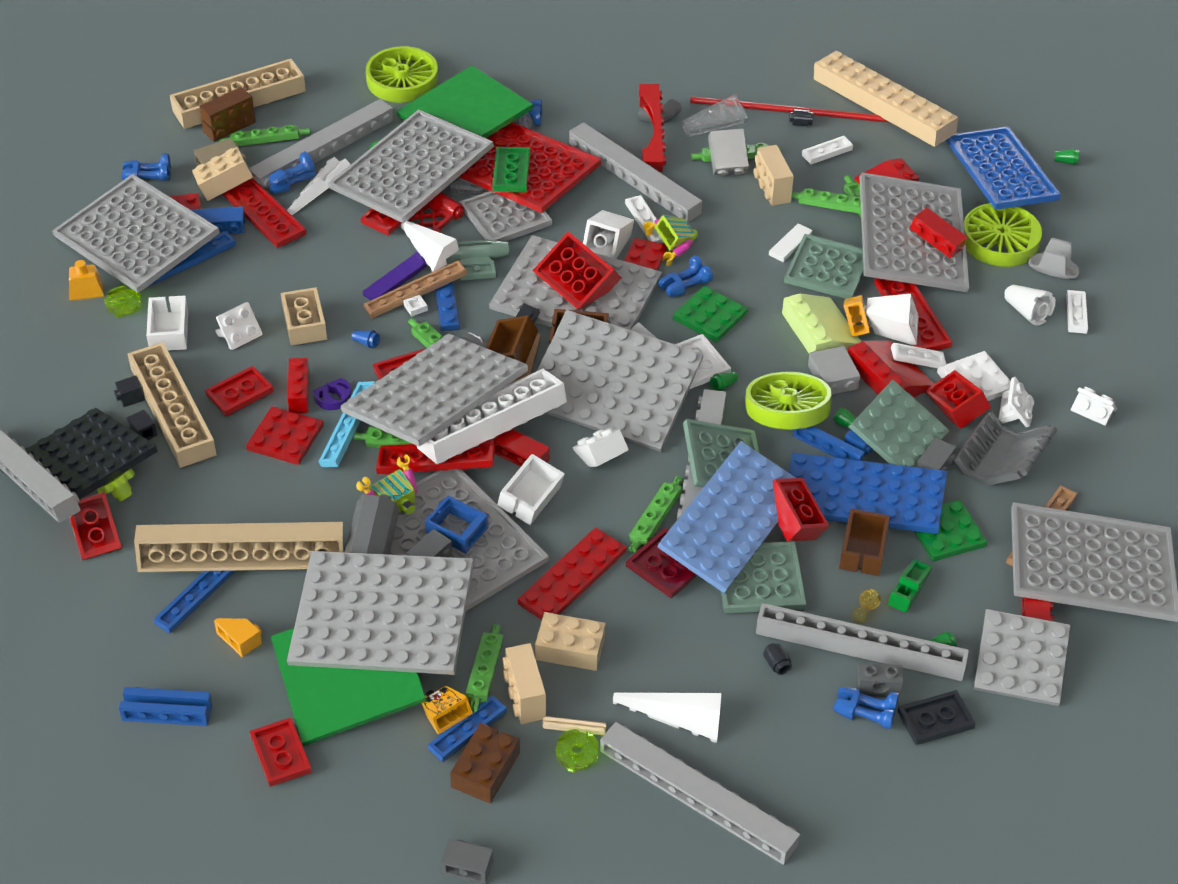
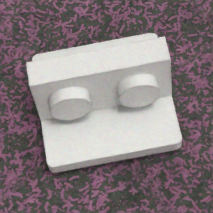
M248 302L216 317L220 328L215 330L217 336L225 337L231 350L262 335V331Z
M1016 377L1011 378L1010 390L1002 393L999 420L1004 424L1020 419L1027 428L1030 427L1034 400Z
M1079 387L1077 390L1079 394L1071 411L1106 427L1113 411L1116 412L1117 410L1115 402L1112 401L1113 399L1103 394L1100 397L1094 390L1088 387L1084 389Z

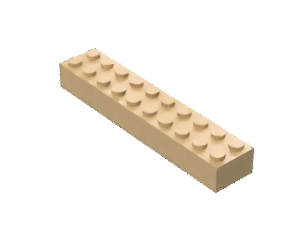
M835 51L814 64V80L934 147L957 133L958 117L847 57L841 52Z
M343 522L136 525L134 539L138 572L307 569L311 551L344 552Z

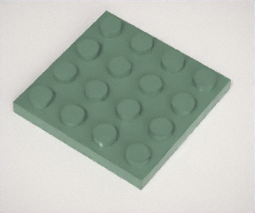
M804 234L784 277V283L844 299L852 298L864 273L863 248Z
M894 380L881 391L849 426L851 430L889 464L917 467L919 458L935 437L942 439L949 432L945 425Z
M686 419L683 422L693 482L696 487H704L740 441L759 453L755 430Z
M795 541L761 544L725 593L721 591L724 613L760 612L762 603L791 610L806 609Z

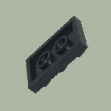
M957 690L899 706L897 711L915 745L974 729L976 724Z

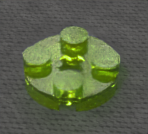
M118 286L111 289L107 293V297L104 298L107 311L114 314L116 318H122L124 315H129L141 309L140 293L133 289H126V286Z
M578 729L564 732L558 738L555 755L558 762L569 772L575 773L578 770H585L598 761L599 744L591 733L587 731L583 733L579 732ZM573 748H582V750L579 753L573 752Z

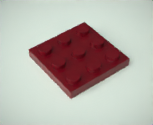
M665 527L626 561V567L672 599L698 575L657 547L669 531Z

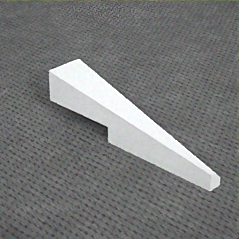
M335 157L329 159L324 168L318 171L319 173L302 190L300 197L292 202L287 211L294 215L329 188L328 183L351 164L346 159L338 161Z
M409 221L401 222V229L411 239L412 244L421 257L423 256L426 264L431 267L432 272L446 266V259L459 251L455 238Z
M614 693L613 704L620 703L629 707L631 711L636 712L638 710L646 713L649 718L675 728L682 727L692 731L693 735L698 736L700 734L710 738L711 742L717 743L721 693Z

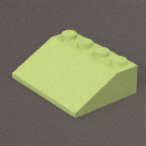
M800 293L784 298L782 314L808 353L844 346L848 351L849 347L861 342L858 336L852 337L847 320L830 297Z

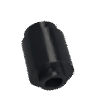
M794 109L793 112H790L789 122H792L793 126L808 127V125L813 123V112Z
M771 643L765 648L763 656L773 672L783 675L792 668L791 659L781 644Z

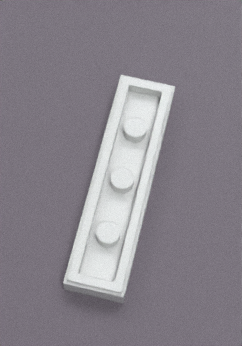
M641 195L625 199L626 206L642 230L645 222L654 223L657 220ZM653 228L652 235H646L649 241L664 243L655 228Z

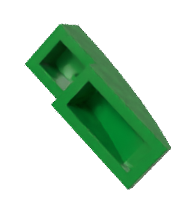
M914 559L900 576L899 583L891 592L888 606L907 613L923 588L933 566Z

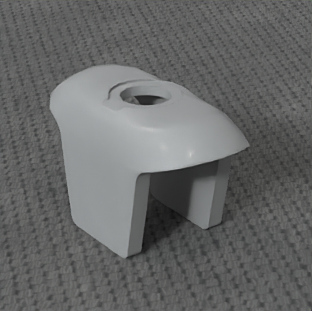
M1051 238L1045 251L1033 255L1028 262L1029 266L1035 271L1053 277L1074 279L1079 274L1078 266L1071 260L1072 244L1056 238Z

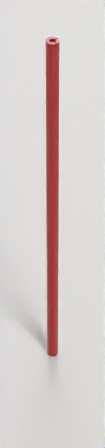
M692 96L690 99V103L787 113L793 112L794 109L809 110V112H813V115L891 123L881 116L874 114Z

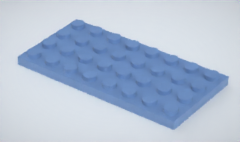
M740 441L659 542L657 547L725 593L778 523L773 480L796 477Z

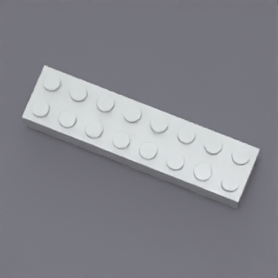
M545 369L534 372L507 385L420 447L417 446V448L436 464L445 462L455 455H459L472 447L478 446L480 443L493 439L503 432L510 431L512 428L566 403L564 383Z

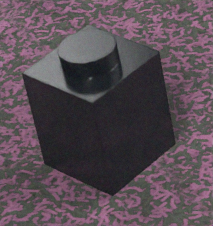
M137 375L115 382L117 390H114V395L117 401H121L123 407L145 401L143 387Z
M145 410L127 417L129 429L146 440L158 436L155 422Z

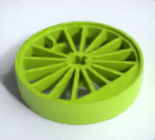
M399 46L384 49L373 55L366 65V82L369 90L375 96L385 101L396 103L412 102L438 85L439 71L435 58L430 53L419 48ZM401 60H407L406 64H401Z
M991 203L983 204L971 210L964 220V232L968 237L966 240V250L974 258L986 264L999 267L1019 266L1029 262V259L1037 254L1042 240L1041 225L1035 216L1021 207L995 210ZM985 243H989L987 247L981 246ZM995 244L999 246L998 252L991 250ZM1002 246H1006L1009 253L1001 252ZM1012 246L1015 247L1019 252H1014Z
M799 372L770 373L756 378L748 385L745 395L746 411L754 421L768 427L777 429L807 428L821 423L829 416L832 407V393L826 382L809 374Z

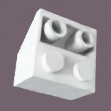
M612 428L598 430L593 433V437L582 438L577 441L578 444L572 447L589 467L599 466L629 450L620 429L612 430Z

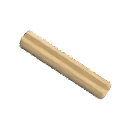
M544 716L543 718L544 729L605 735L607 728L606 723L551 716Z

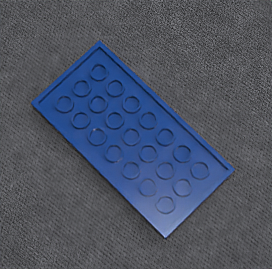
M1008 126L958 133L946 140L995 210L1060 200V192Z
M792 453L788 473L796 478H803L826 520L848 523L851 508L889 515L888 528L938 534L947 471Z

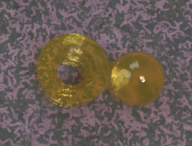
M867 589L861 593L859 597L861 607L853 610V620L857 623L866 622L869 616L868 610H873L879 606L881 596L875 589Z

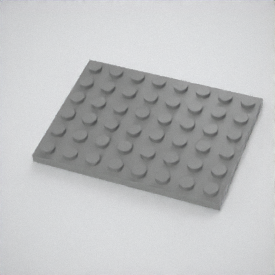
M418 109L331 180L328 185L330 189L405 223L494 147L493 141Z
M861 172L860 200L864 276L968 292L969 277L966 243L963 249L950 259L910 229L914 217L927 207L965 235L961 189Z
M134 174L52 231L56 238L137 293H140L220 233L218 227Z
M532 235L489 303V309L516 317L521 306L525 303L540 310L535 323L549 327L553 326L554 309L579 311L532 271L558 242ZM595 253L615 269L622 279L610 292L580 311L609 313L612 325L630 330L640 318L662 277V272Z
M566 310L537 371L545 369L564 383L567 402L558 408L545 412V414L596 431L612 428V430L620 429L624 440L661 452L703 360V353Z
M448 334L409 361L404 362L403 365L391 371L382 379L377 380L370 387L362 390L355 397L350 398L341 405V410L347 415L420 447L526 373L528 366L523 362Z
M461 469L438 470L416 483L415 511L410 515H407L404 511L399 512L389 554L406 555L407 551L427 535L426 517L434 512L439 502L450 496L488 514V529L466 554L452 547L450 558H471L474 561L466 611L549 561V556ZM449 514L440 524V526L458 535H461L470 525V523L452 514Z
M1013 502L1011 519L1014 596L1178 622V591L1171 527Z
M311 551L287 657L288 665L455 675L474 566L473 559Z

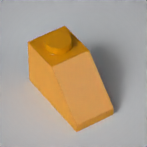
M217 618L214 620L217 634L241 657H244L262 644L261 629L257 624H252L248 619Z

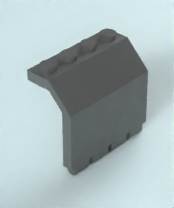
M990 412L980 422L956 455L954 461L964 475L987 486L1021 479L1022 476L1028 474L1033 464L1041 455V452L1044 451L1057 432V429L1054 426L1047 425L1017 433L1003 427L995 414Z

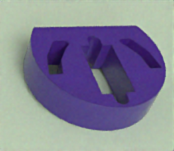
M343 378L330 383L327 382L326 385L313 390L315 403L326 410L341 409V405L346 403L352 396L350 384ZM330 393H336L341 401H338V399L334 400Z

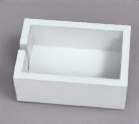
M186 296L169 297L171 312H168L165 297L149 298L146 334L148 346L164 342L167 350L187 349L188 306Z
M531 454L502 489L497 505L511 514L516 512L515 516L531 525L560 489L565 473Z

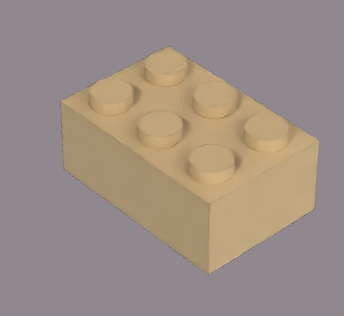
M771 145L758 148L757 155H755L756 168H754V176L758 179L760 188L764 190L765 198L769 200L771 206L790 203L794 176L778 146Z
M238 147L231 148L224 154L213 157L209 162L200 164L192 170L197 184L207 201L253 178Z
M317 287L281 293L282 307L291 346L327 340L326 325Z
M544 612L535 643V660L597 671L605 641L606 623Z
M531 643L506 648V657H503L505 669L503 670L505 683L508 682L510 686L508 687V694L510 700H514L513 711L515 717L519 716L521 724L543 720L544 716H546V693Z

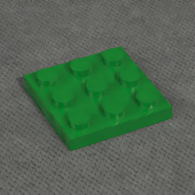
M704 285L673 314V320L717 343L748 313V308Z
M960 499L942 505L938 534L914 531L932 562L984 548L987 545V540Z

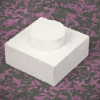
M420 295L403 300L404 307L411 317L428 311L427 304Z

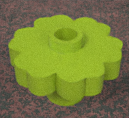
M132 468L98 488L97 491L99 494L111 492L118 501L128 498L132 495V487L128 480L135 475Z

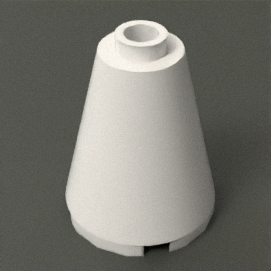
M1011 285L1005 290V300L1031 324L1037 326L1046 322L1044 319L1047 315H1052L1056 300L1051 292L1019 285Z

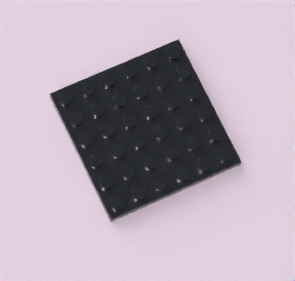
M97 408L87 411L86 414L72 420L68 425L55 430L51 435L41 438L34 445L25 448L27 454L31 453L36 462L40 461L44 469L48 468L53 477H58L62 485L66 484L71 493L75 492L79 500L158 452L156 445Z

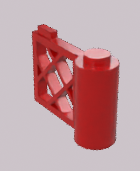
M440 192L407 221L412 222L415 219H421V223L415 224L423 227H433L432 230L441 233V229L452 219L457 220L463 216L464 206ZM427 208L433 210V213L423 214ZM435 217H444L442 221H435ZM433 218V222L423 223V219Z

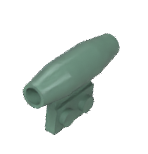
M493 240L457 242L459 251L448 257L446 262L458 260L467 270V275L461 277L460 280L496 278L493 260L509 256L508 242Z

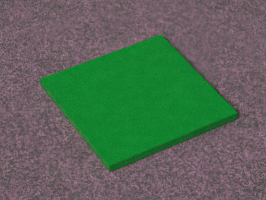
M470 66L400 108L396 113L398 117L405 121L419 109L483 138H487L531 111L533 104L479 69Z
M294 628L271 636L303 746L427 701L418 674L415 672L288 665L287 657Z

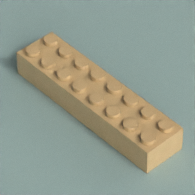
M287 59L170 95L172 111L184 129L202 124L203 119L201 118L199 106L242 87L252 96L254 107L268 104L305 92L304 75L292 59Z
M164 342L128 353L131 370L134 376L137 375L143 387L145 399L179 468L217 456L214 439Z

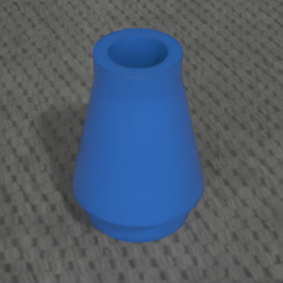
M354 330L352 340L373 348L379 345L380 335L374 330Z

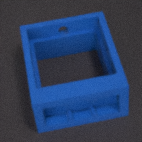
M447 496L443 501L439 502L434 512L426 517V534L434 529L450 539L453 548L466 554L488 529V514ZM449 514L470 523L461 535L440 526Z

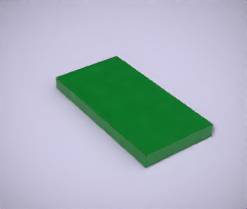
M529 147L496 148L493 192H527L530 160Z

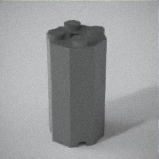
M361 494L360 499L356 503L345 553L390 554L399 514V508L391 500V496L381 494L380 496Z

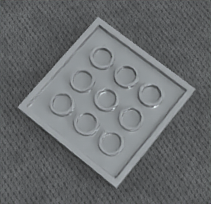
M491 191L459 201L464 206V213L485 240L506 242L552 225V219L545 211L543 213L537 212Z
M986 609L973 690L1059 706L1070 625Z

